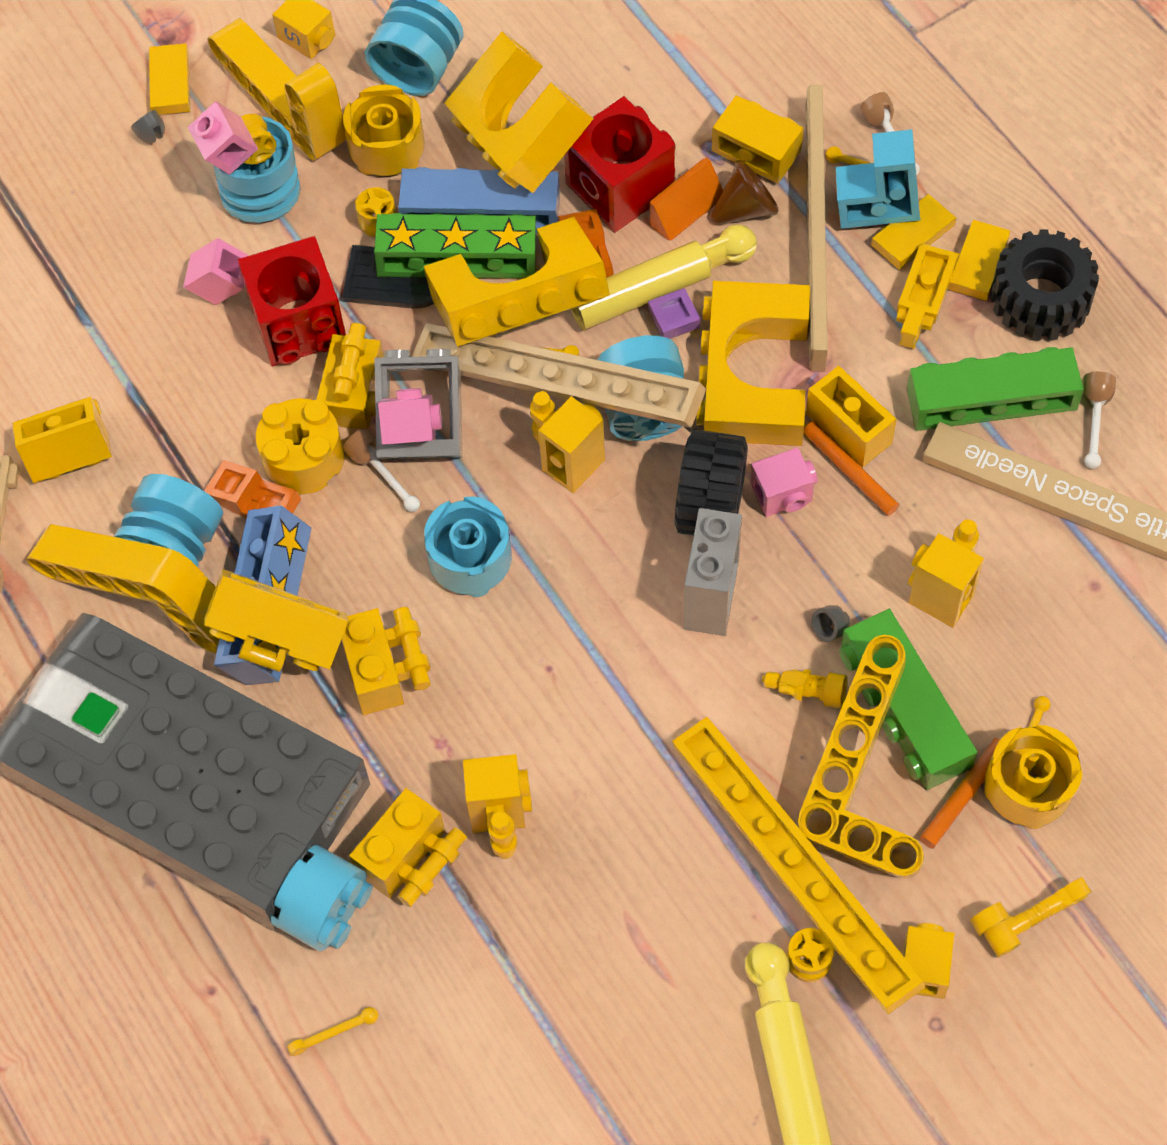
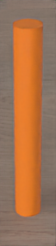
M815 421L810 422L804 428V434L887 516H890L898 509L899 503Z
M994 738L920 836L919 839L925 846L931 849L935 848L983 784L987 767L1001 739Z

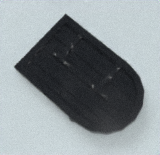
M352 245L342 293L343 302L410 309L426 308L434 304L426 277H377L375 247Z

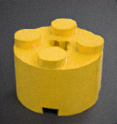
M374 85L360 91L359 97L352 104L349 101L343 113V124L349 153L353 162L358 166V170L364 175L389 176L402 173V169H416L425 147L421 111L417 100L413 96L411 99L403 93V89L393 85Z
M296 398L270 404L263 410L262 418L256 429V445L267 477L276 484L296 490L299 495L315 493L328 485L327 482L336 473L337 475L340 473L344 464V450L338 424L325 402Z
M1047 725L1012 729L997 744L987 767L984 786L986 798L1004 818L1030 829H1038L1055 821L1067 810L1082 781V769L1078 757L1079 752L1075 744L1064 733ZM1032 773H1034V774H1036L1038 777H1037V778H1033V777H1031L1030 775H1031Z

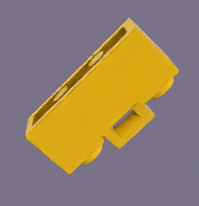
M225 569L221 571L204 617V626L211 628L209 632L211 635L229 642H234L236 637L244 639L238 658L277 672L281 671L287 653L289 656L294 657L293 663L302 668L318 671L319 666L330 670L348 623L345 612ZM255 638L279 646L277 653L254 645Z

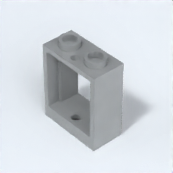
M450 349L426 350V357H410L409 350H386L385 357L375 358L377 458L381 460L463 458L461 359L458 356H451ZM449 370L450 439L382 445L378 402L381 399L390 398L389 372Z
M699 508L684 585V630L726 636L739 566L742 514Z

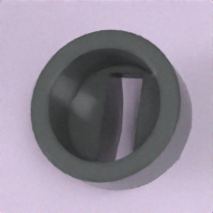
M153 110L138 119L131 126V129L143 142L155 143L156 137L161 139L164 136L165 124L158 112Z
M838 605L817 609L812 615L813 630L817 637L825 642L842 637L844 629L848 628L850 624L847 612H843L842 608Z

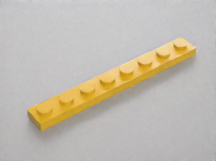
M708 716L672 740L675 750L887 1015L925 988L922 978Z

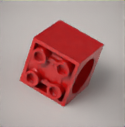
M625 96L593 116L594 119L564 155L566 185L591 210L597 209L599 218L614 233L649 210L650 201L675 181L676 145L673 138L665 130L660 131L650 121L646 111L638 105L634 106ZM627 161L632 163L615 164L614 162Z
M315 236L237 259L248 299L272 367L280 364H291L302 357L318 352H329L333 334L346 335L339 300ZM309 301L298 308L280 309L290 302Z

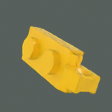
M920 243L897 306L896 322L903 323L899 345L915 349L921 329L931 331L933 324H936L958 261L959 253Z

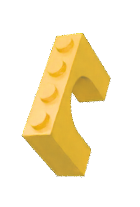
M501 31L444 104L454 114L451 121L460 130L468 134L467 140L477 149L484 152L482 157L494 168L500 170L498 175L507 184L515 189L522 185L534 193L594 118L574 98L550 82L523 117L512 126L506 128L507 119L514 103L543 68V65L525 47Z
M575 217L537 228L545 265L536 273L521 280L508 283H489L479 280L470 271L462 254L423 266L432 300L457 347L610 296L603 261Z
M713 281L712 296H704L703 320L710 321V331L702 330L701 355H708V365H700L699 382L706 388V401L701 402L696 416V425H704L705 431L744 436L746 442L751 444L802 446L806 390L762 388L749 385L733 374L727 364V360L736 348L753 340L807 341L810 285Z

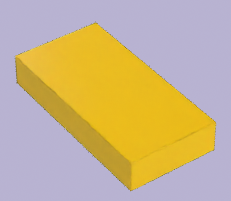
M187 44L149 47L151 111L156 110L159 115L190 112L189 51Z
M927 194L919 201L920 220L890 223L872 237L871 246L898 270L915 258L920 243L930 246L956 224L957 217L930 194Z
M973 219L952 274L948 290L987 301L992 288L997 261H999L1003 248L1007 246L1011 230Z

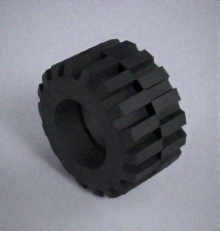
M1041 229L1038 235H1034L1031 231L1023 233L1021 240L1015 237L1009 242L1008 249L1003 248L999 261H997L993 279L991 303H995L993 310L997 317L1003 316L1002 324L1007 329L1013 326L1016 328L1015 334L1021 337L1027 333L1032 335V340L1040 341L1041 336H1047L1049 341L1058 340L1059 333L1067 337L1074 332L1075 327L1080 328L1084 324L1092 306L1099 275L1097 274V261L1091 260L1092 252L1088 247L1081 249V241L1073 237L1069 240L1065 238L1066 233L1057 231L1056 235L1049 234L1048 229ZM1046 279L1056 283L1062 290L1055 292L1041 291L1032 287L1027 281Z
M694 429L689 435L684 450L676 497L674 521L677 533L694 536L699 508L739 514L748 445L744 436Z

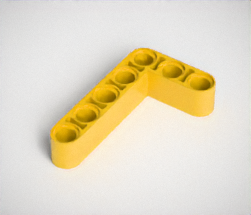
M237 18L207 38L209 47L217 60L274 121L281 123L290 133L291 139L311 160H317L347 140L336 84L330 73L321 63L317 62L296 76L242 18Z
M50 524L26 559L33 569L50 579L153 602L194 643L209 652L217 653L220 638L209 633L211 628L204 626V617L216 586L189 558L175 550Z
M880 635L872 639L864 651L800 810L798 824L799 829L810 842L892 876L905 879L913 877L923 867L924 854L919 842L907 834L848 811L906 664V655L902 643L893 636ZM881 648H891L898 654V660L890 668H880L874 663L873 656ZM867 688L875 689L882 695L880 704L870 710L863 709L856 702L858 694ZM857 729L865 735V743L860 749L848 751L840 745L841 736L847 730ZM833 770L843 771L849 778L848 785L841 792L833 793L824 787L825 776ZM817 811L828 813L832 819L830 829L820 835L811 833L807 827L808 818ZM866 828L873 833L874 843L867 851H855L849 846V836L855 829ZM899 845L912 847L917 854L914 865L907 869H900L894 866L890 859L894 848Z

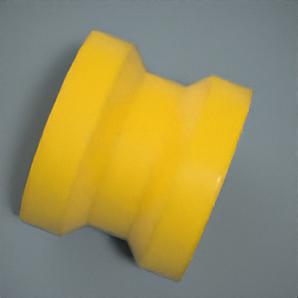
M246 114L241 116L258 148L244 163L250 165L262 163L275 152L276 140L267 131V124L260 115Z
M379 187L368 188L357 196L355 205L359 227L368 236L375 237L377 214L396 213L394 198L389 191Z
M804 928L797 931L790 940L787 953L789 970L798 980L816 982L823 979L830 971L834 947L819 929ZM804 957L807 960H810V962H807L804 959L800 960V958Z

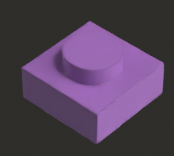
M685 288L648 301V311L662 337L671 339L698 329L701 326V319Z

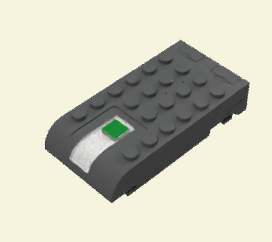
M86 613L78 616L0 724L1 774L214 894L219 895L273 931H276L277 927L271 924V915L279 917L281 911L280 908L274 906V902L292 867L299 859L307 863L315 855L308 851L312 846L319 845L326 850L330 848L371 785L364 760L359 756L115 625Z

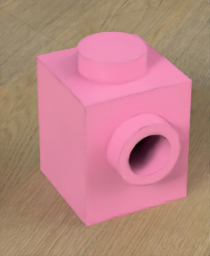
M217 101L188 126L204 159L229 175L258 150L241 117Z
M217 238L190 255L183 288L217 305L243 290L244 281L237 259L249 255Z
M421 388L397 390L396 398H384L378 402L382 445L433 441L436 436L435 430L442 429L440 404L433 405L432 395H422Z
M799 448L751 463L750 484L765 517L783 511L795 512L805 507L809 502H812L814 484L818 483L817 474L810 460L804 461Z

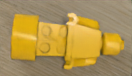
M797 669L783 671L781 676L778 672L768 671L766 675H763L762 683H764L766 688L778 689L779 687L780 693L793 696L798 701H801L803 696L817 697L819 701H823L824 706L841 709L847 695L848 676L829 672L827 677L811 675V670L805 669L802 672Z

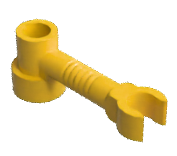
M1080 877L1045 898L1042 902H1038V904L1013 917L1009 916L1001 902H997L970 919V922L979 936H985L999 958L1022 944L1017 937L1019 934L1041 923L1042 920L1044 921L1046 918L1048 919L1050 916L1081 902L1092 891L1084 878Z

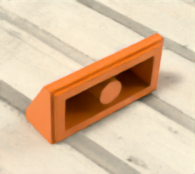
M706 157L700 160L650 201V226L667 240L671 241L717 204L723 188L710 159Z

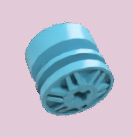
M393 0L381 22L382 25L378 26L364 51L366 63L372 72L385 84L397 86L403 89V93L409 95H428L434 92L448 67L447 63L451 61L464 37L463 26L457 16L446 5L437 0Z
M268 117L262 118L267 124V131L273 135L277 145L275 152L269 159L253 165L243 163L230 175L214 166L222 205L232 216L247 222H266L275 220L288 213L298 201L301 190L290 133L281 123Z
M644 335L628 338L609 347L597 359L684 378V368L678 346L671 339L662 336ZM605 408L610 431L617 438L627 441L657 439L683 427Z
M149 474L143 477L132 499L131 507L133 511L124 515L122 527L118 528L114 537L175 550L189 558L198 567V562L202 561L206 551L203 544L211 542L224 512L220 504L213 497L197 486L169 475Z

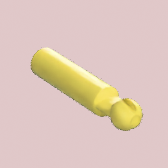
M740 224L730 225L721 232L719 238L701 245L694 240L607 277L610 296L571 308L572 314L583 331L646 305L652 299L705 280L711 276V269L727 262H746L753 257L756 250V236L746 226Z
M768 942L757 944L749 951L745 958V972L750 981L757 986L761 1008L755 1012V1018L784 1145H832L800 1004L790 1001L785 979L789 973V959L784 950L778 945Z

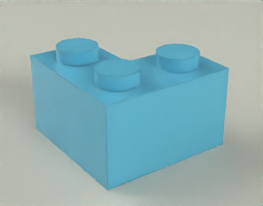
M912 129L872 134L874 163L836 167L837 201L841 229L920 220Z

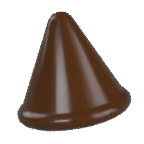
M737 160L732 174L714 208L711 219L715 224L721 225L765 215H777L779 208L755 172L744 161Z

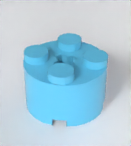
M474 496L464 497L462 501L454 503L447 501L441 504L429 516L424 528L425 548L430 572L440 585L458 594L482 597L504 579L511 566L512 549L508 525L497 506L483 498Z
M314 845L308 851L315 855L307 863L299 859L284 880L274 902V906L281 909L279 917L271 915V924L321 952L330 945L336 949L343 945L351 930V925L348 924V921L356 907L361 909L366 904L372 893L373 885L366 882L367 875L364 870L325 848Z

